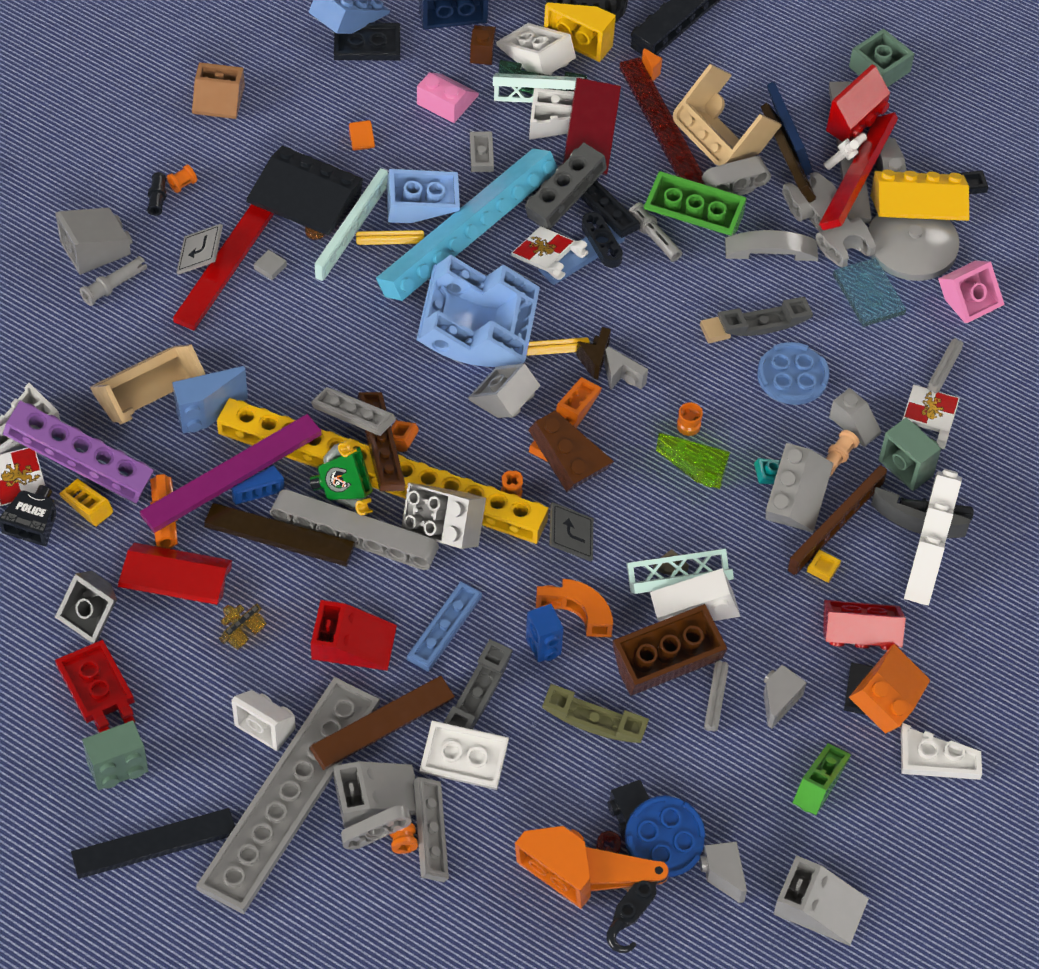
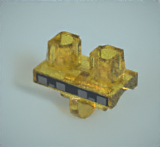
M256 603L245 614L240 616L239 614L244 611L242 605L239 604L236 608L230 605L223 608L225 617L221 620V623L226 626L231 622L232 625L223 631V635L219 637V640L223 644L228 641L234 648L239 650L249 640L241 630L243 627L247 626L256 635L266 626L267 623L259 614L262 608Z

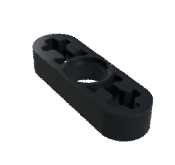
M586 213L582 217V230L604 266L609 268L618 267L622 263L623 251L599 213ZM598 237H605L608 241L600 243L596 239Z

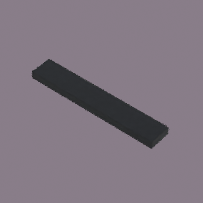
M230 808L74 850L71 851L77 877L81 879L228 838L235 825Z

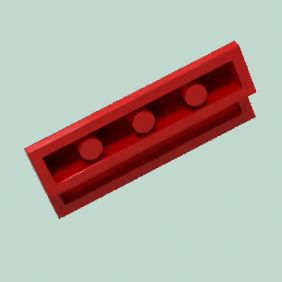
M134 542L127 551L118 587L218 605L224 596L225 579L232 569V560Z

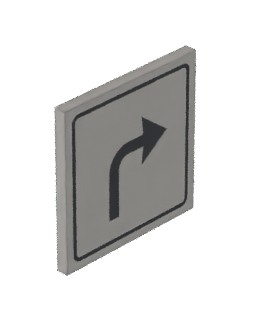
M222 224L184 236L176 272L178 275L216 261L223 228Z

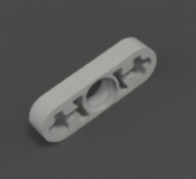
M402 805L394 806L345 828L341 832L343 847L349 850L359 849L408 827L412 822L409 808Z

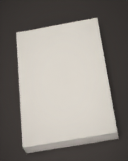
M432 721L419 771L422 774L497 790L509 737Z

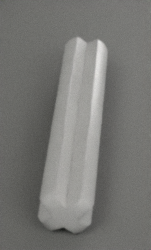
M956 338L951 340L927 386L929 391L934 393L940 391L964 344L961 340Z
M715 662L704 728L707 731L715 732L718 730L729 667L727 662Z

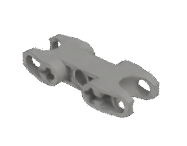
M818 172L810 173L809 183L816 195V200L811 203L806 200L799 188L793 183L783 184L782 193L790 212L798 221L809 218L819 231L816 234L818 247L837 266L843 268L848 265L849 256L846 249H857L865 256L875 254L876 245L868 227L859 217L850 220L846 217L843 225L828 230L821 229L819 223L837 191L836 187Z

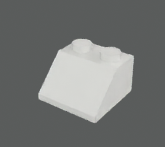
M250 690L236 695L232 699L234 726L275 751L280 749L296 729L295 716L292 711L284 706L279 707L274 704L265 694L261 693L259 695Z

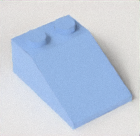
M389 169L387 180L388 222L414 223L460 211L458 172Z

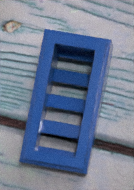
M274 465L232 487L233 503L237 505L277 494L285 489L284 478Z

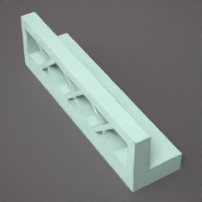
M495 73L493 76L494 101L532 103L533 95L525 97L520 92L522 87L562 89L563 91L566 89L574 90L576 78L584 79V77ZM499 86L512 87L514 91L509 96H500Z
M726 549L627 563L630 592L634 594L655 591L716 571L705 565L711 556H721L722 568L728 580L734 579L733 569L728 567ZM705 557L702 562L697 558ZM687 559H693L699 564V567L693 574H688L681 569ZM681 560L678 566L675 563H673L674 561ZM668 562L675 570L669 577L664 578L656 571L662 563ZM656 564V566L654 567V569H652L651 567L648 566V565ZM644 566L651 572L645 581L635 582L633 567ZM702 568L707 570L706 572H700ZM678 571L683 574V575L675 576ZM653 575L659 578L650 580L653 577Z

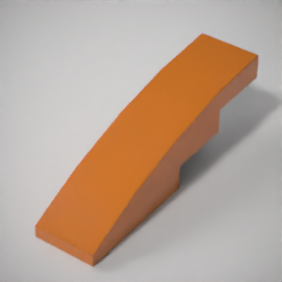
M581 377L559 401L556 411L577 428L600 394L602 387ZM534 440L529 447V453L548 462Z

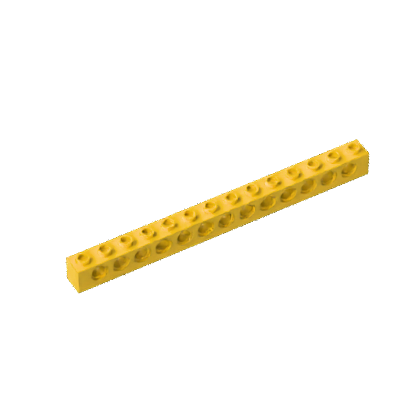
M229 398L217 419L218 434L253 446L296 420L288 416L272 413L265 408L249 405L242 400L237 401ZM321 429V436L285 457L318 468L324 462L323 458L335 444L342 443L348 438L339 436L335 432ZM352 439L349 442L351 448L360 447L371 486L379 489L369 446ZM398 454L403 476H408L404 477L405 491L385 492L406 499L408 483L411 482L422 485L429 483L430 485L428 486L462 491L485 497L483 526L535 544L538 543L548 521L549 507L539 502L525 500L516 494L499 491L492 486L476 483L469 478H461L446 470H438L429 467L425 463L406 459Z

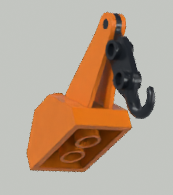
M564 826L524 831L515 842L517 863L580 909L590 899L591 891L631 887L616 906L612 924L606 933V940L608 945L619 953L630 952L636 947L635 942L627 946L618 944L616 936L621 930L638 921L655 899L656 885L667 881L668 866L664 862L586 847L584 838L579 832L574 829L568 830Z

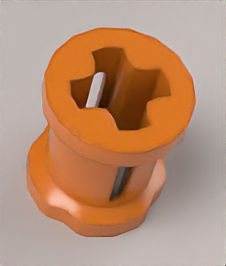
M187 164L177 173L168 174L167 181L175 193H179L181 188L190 183H196L197 176L191 166Z
M518 471L505 472L502 475L501 491L508 494H516L521 498L523 494L521 487L523 485V476Z

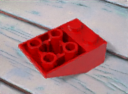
M320 600L311 639V659L388 671L397 625L346 603Z

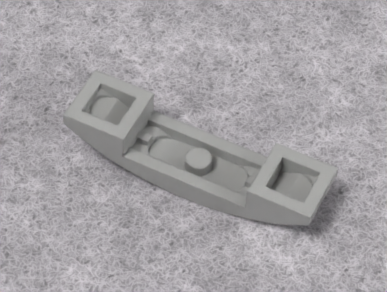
M759 230L743 232L725 238L726 259H749L750 253L790 254L794 255L796 261H818L816 239L799 233Z

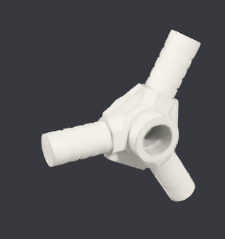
M860 133L852 141L847 138L838 145L839 151L823 163L826 169L830 170L845 157L849 161L858 154L857 148L867 140V135Z

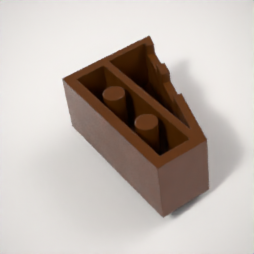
M556 410L535 421L528 430L566 492L604 472L614 462Z

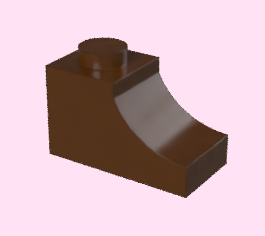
M474 25L470 46V63L492 65L496 27Z

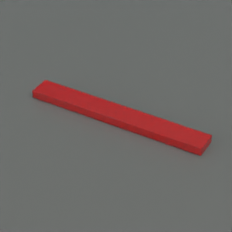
M895 112L877 117L869 129L867 140L861 144L858 150L859 153L854 157L819 223L822 230L843 225L898 120Z
M250 205L218 251L216 261L207 267L174 315V323L195 331L274 213L255 205Z

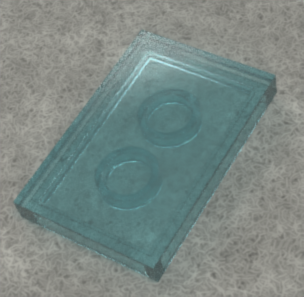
M876 258L834 270L833 276L863 327L905 315V306Z

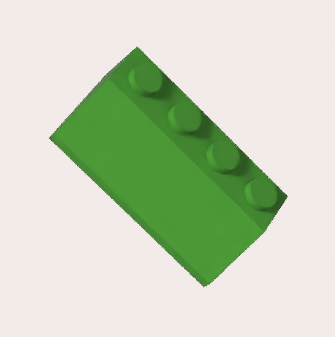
M659 171L644 209L732 236L737 232L743 218L746 197Z

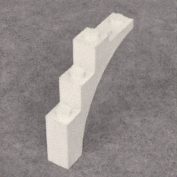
M948 469L936 472L921 536L905 591L904 599L929 606L962 482V477L958 476V472Z

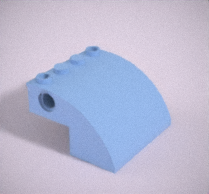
M449 255L433 266L416 340L443 356L470 365L499 367L522 364L526 360L540 287L505 265L500 266L485 276L456 257Z

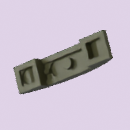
M550 684L542 708L572 726L599 736L619 741L641 743L649 721L648 718L624 710L622 715L575 698V692Z

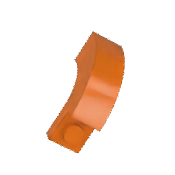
M563 579L562 587H555L553 585L537 586L536 608L552 604L554 609L569 610L583 620L586 627V636L612 637L613 617L605 599L596 590L582 582L571 579Z

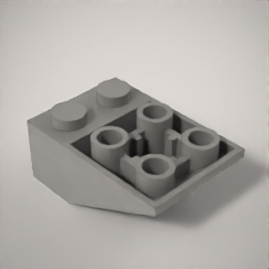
M410 482L407 488L401 528L460 549L478 547L486 498L467 492Z
M358 761L333 766L334 783L344 828L350 827L394 806H407L410 810V815H416L415 775L412 765Z
M796 855L777 899L773 915L850 946L869 898L822 865Z

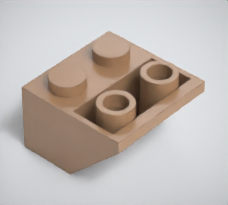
M199 62L194 82L192 114L237 119L245 87L244 68Z

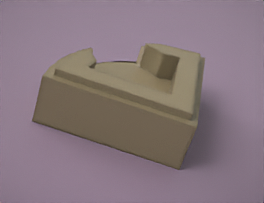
M671 549L661 558L677 556L678 554ZM681 560L674 561L673 563H675L678 566ZM667 562L662 563L657 571L671 575L675 568ZM685 562L681 569L686 572L689 569V565Z

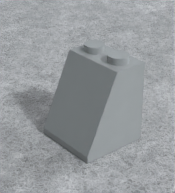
M110 208L68 210L55 213L60 243L79 275L131 255V236L128 231L124 232L119 216H114Z

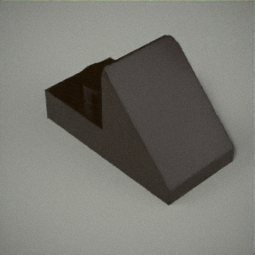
M602 327L600 335H595L593 344L577 342L576 355L592 378L596 380L599 379L605 360V350L609 347L611 329Z

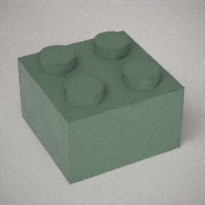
M883 28L852 49L849 68L860 76L873 64L877 67L886 86L889 87L911 72L915 53Z
M906 417L885 433L878 461L909 489L914 491L934 476L942 448L939 447L935 440L930 439L922 432L917 424L912 423Z
M133 720L82 739L87 765L98 790L113 788L119 782L127 779H136L149 772L145 748Z

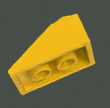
M548 2L545 5L544 27L570 34L574 51L601 62L613 47L616 15L596 6Z

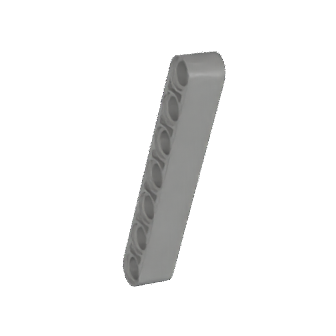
M286 489L279 492L270 510V515L277 521L353 541L356 548L421 570L430 568L439 549V544L430 537L364 515L361 516L356 512Z

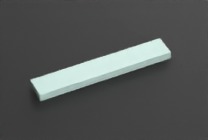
M379 169L315 262L316 279L325 280L387 189V170Z

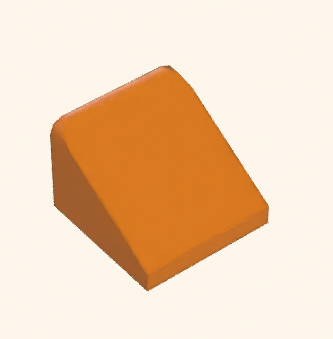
M644 48L641 66L650 82H653L661 74L662 58Z
M370 120L349 123V136L353 151L375 148Z

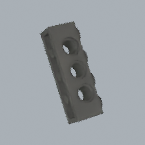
M584 142L579 148L574 149L568 160L558 166L554 175L549 180L543 182L535 195L529 197L525 204L527 217L541 227L550 230L607 169L605 155Z

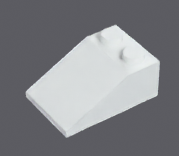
M530 23L525 24L496 42L502 51L533 75L551 76L554 71L566 67L569 62L576 58L570 34Z

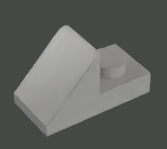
M606 348L604 366L610 389L612 390L621 378L629 385L642 389L647 383L648 369L614 349Z

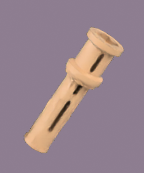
M841 431L838 441L828 449L826 459L833 463L830 477L841 463L848 460L851 450L860 443L858 437L851 431Z

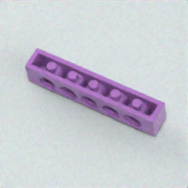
M21 400L4 428L3 435L136 504L154 471L146 463L128 457L123 451L115 450L105 445L100 439L92 438L84 434L79 428L69 426L61 422L56 416L48 415L38 410L33 404L24 403ZM30 425H36L40 429H34ZM53 437H59L62 441H57ZM75 448H80L84 452H78ZM97 460H103L107 464H101ZM120 471L128 473V476L122 475Z

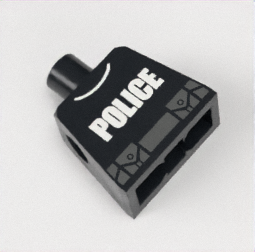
M40 485L35 494L24 490L20 491L0 516L2 533L46 547L56 517L54 500L50 499L52 490L47 486Z

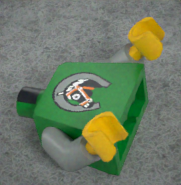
M349 438L342 443L335 444L323 458L324 462L318 466L319 475L310 477V485L314 491L324 489L327 499L335 500L339 504L356 509L357 513L362 516L373 512L368 507V503L372 502L371 498H366L373 492L361 449L360 447L352 449L349 443L352 439Z

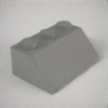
M786 443L766 508V520L813 533L833 463L811 449Z

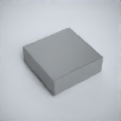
M270 250L266 251L254 263V269L271 280L287 266L285 259Z

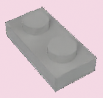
M492 131L470 132L471 172H494Z

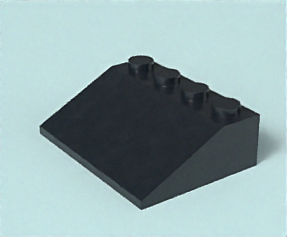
M281 146L269 159L248 195L246 202L328 236L353 209L361 197L363 178L316 160L311 156L294 151L291 148Z

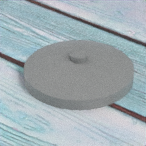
M877 214L871 221L868 229L876 245L875 254L871 255L873 261L885 272L905 280L923 281L944 274L954 264L959 251V236L950 220L879 217Z

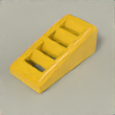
M78 478L59 493L62 499L95 527L113 513L109 500ZM80 490H82L78 495H76V496L73 498V496H74L77 492H79Z

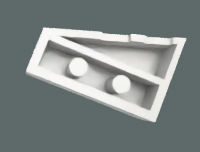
M534 88L529 140L567 134L574 91Z
M30 383L24 387L25 391L18 399H14L8 412L4 416H0V454L28 448L3 435L6 422L20 400L24 403L33 404L38 410L48 415L56 416L60 420L59 411ZM30 425L34 429H40L36 425Z
M723 568L650 592L659 622L703 604L706 605L713 621L741 617L734 592Z

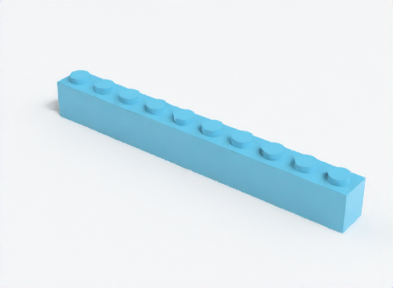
M530 150L462 206L460 211L451 215L377 276L376 280L384 296L403 301L431 277L434 265H437L449 255L457 256L541 186L545 180L554 175L558 167L551 151Z

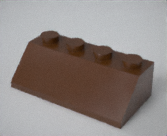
M705 604L612 641L619 674L630 696L722 660L728 649Z

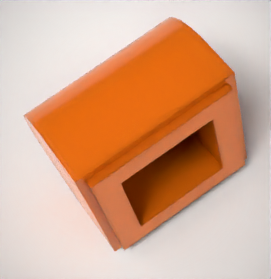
M398 420L394 422L391 430L397 451L406 452L419 432L416 423Z

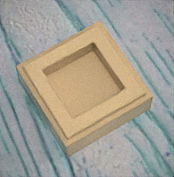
M718 317L702 320L700 323L708 344L730 339L731 334L725 333Z

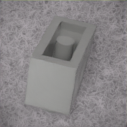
M848 388L833 400L829 418L843 430L853 432L858 437L862 446L865 447L881 434V429L868 403L851 388Z
M781 665L776 671L771 670L764 679V683H766L763 693L767 724L771 729L804 695L807 683L784 665Z
M737 842L705 845L703 856H700L699 865L701 872L706 873L707 882L738 903H743L747 888Z

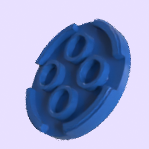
M657 796L642 802L631 813L625 828V844L629 856L664 862L668 866V878L684 874L695 866L700 859L706 837L704 824L698 812L686 801L684 802L671 796Z

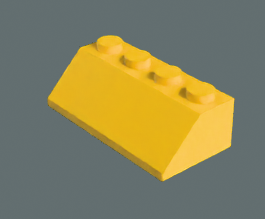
M888 169L874 172L870 196L879 217L969 221V185L964 175L959 173L939 174L937 172L917 173L915 171L894 172Z

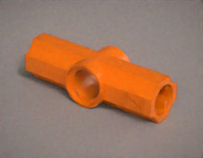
M159 474L150 479L152 494L150 505L173 492L171 477ZM176 521L154 533L157 547L171 549L178 544Z

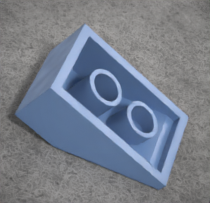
M244 366L172 382L176 413L183 434L197 432L208 428L216 422L229 398L237 401L248 399L246 370Z

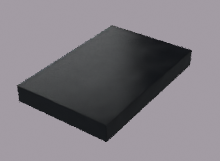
M369 23L352 34H337L334 32V60L400 61V23Z

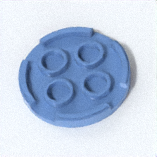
M785 342L774 345L763 357L761 356L757 377L761 388L773 399L785 404L800 405L812 402L823 394L829 380V367L824 357L809 349L808 345Z

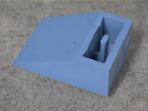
M313 0L309 13L337 34H352L367 24L388 15L390 10L383 6L384 3L380 0Z

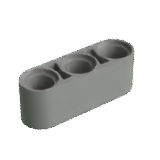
M759 156L712 167L702 175L705 185L733 194L763 186L771 179V173Z

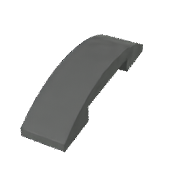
M805 296L783 300L780 307L742 313L741 309L737 308L721 311L717 314L725 333L737 336H755L777 332L798 325L813 317Z
M876 487L871 505L891 522L921 534L926 513L899 504L900 495ZM953 513L947 538L965 537L971 519Z
M489 639L478 659V666L456 706H452L444 723L468 729L474 728L504 674L513 652L512 649Z

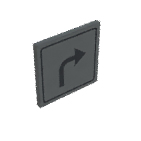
M552 502L550 504L549 546L591 562L593 560L594 518Z

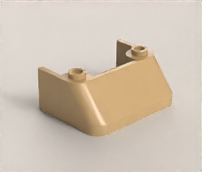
M709 64L673 112L675 124L718 166L758 155L782 125L771 118L759 114L745 134L739 139L718 118L725 106V101L719 94V91L732 75Z
M192 344L178 345L163 350L92 385L90 388L111 421L118 422L121 425L133 419L131 415L135 413V410L172 393V382L206 374Z

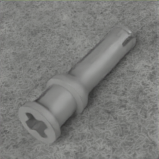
M642 202L636 203L629 209V212L640 222V232L648 234L656 245L669 257L671 262L678 260L682 256L683 252L657 225L656 217L650 215L644 209Z
M138 256L108 276H99L96 278V282L87 287L83 286L80 288L81 297L89 306L94 305L95 301L102 296H109L113 288L146 270L147 264H141L145 260Z

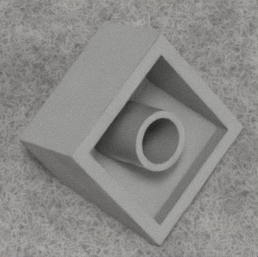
M525 363L499 366L485 378L468 399L497 418H513L520 413V408L524 403L535 396L534 392L541 385Z

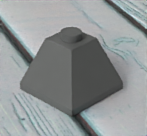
M92 570L76 573L55 618L91 643H96L117 601L111 583Z

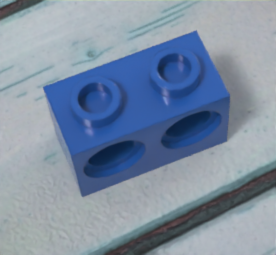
M552 604L528 611L526 640L537 662L551 661L557 658L558 655H561L564 628Z

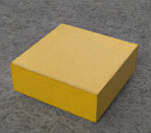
M819 549L809 564L807 572L829 583L838 570L841 560Z

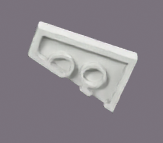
M902 723L901 774L981 779V751L954 741H943L933 737L934 734L926 731L921 733L910 729V725Z

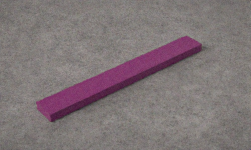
M306 414L142 509L140 516L155 533L322 435L321 429Z

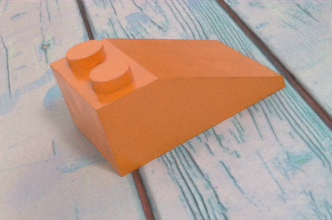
M893 644L849 698L886 734L900 727L916 707L930 679Z

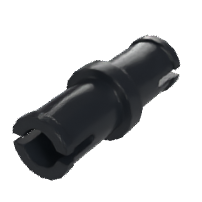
M161 172L152 175L151 188L148 190L149 204L147 211L153 216H159L162 213L163 201L166 198L165 184L167 178Z

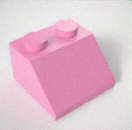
M429 72L417 86V105L452 123H455L479 96L478 92L438 73Z
M973 261L938 278L945 301L964 323H969L1005 305L990 261Z

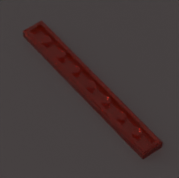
M638 57L620 62L619 68L676 175L705 185L702 180L703 173L675 124L641 58Z

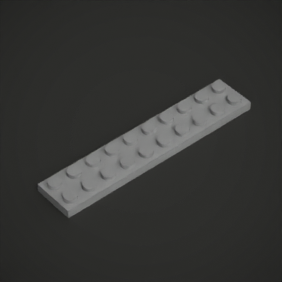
M336 677L333 678L197 883L196 888L199 892L242 914L246 912L334 776L333 766L341 765L343 762L342 760L323 771L309 749L310 746L376 711L380 704L379 698Z

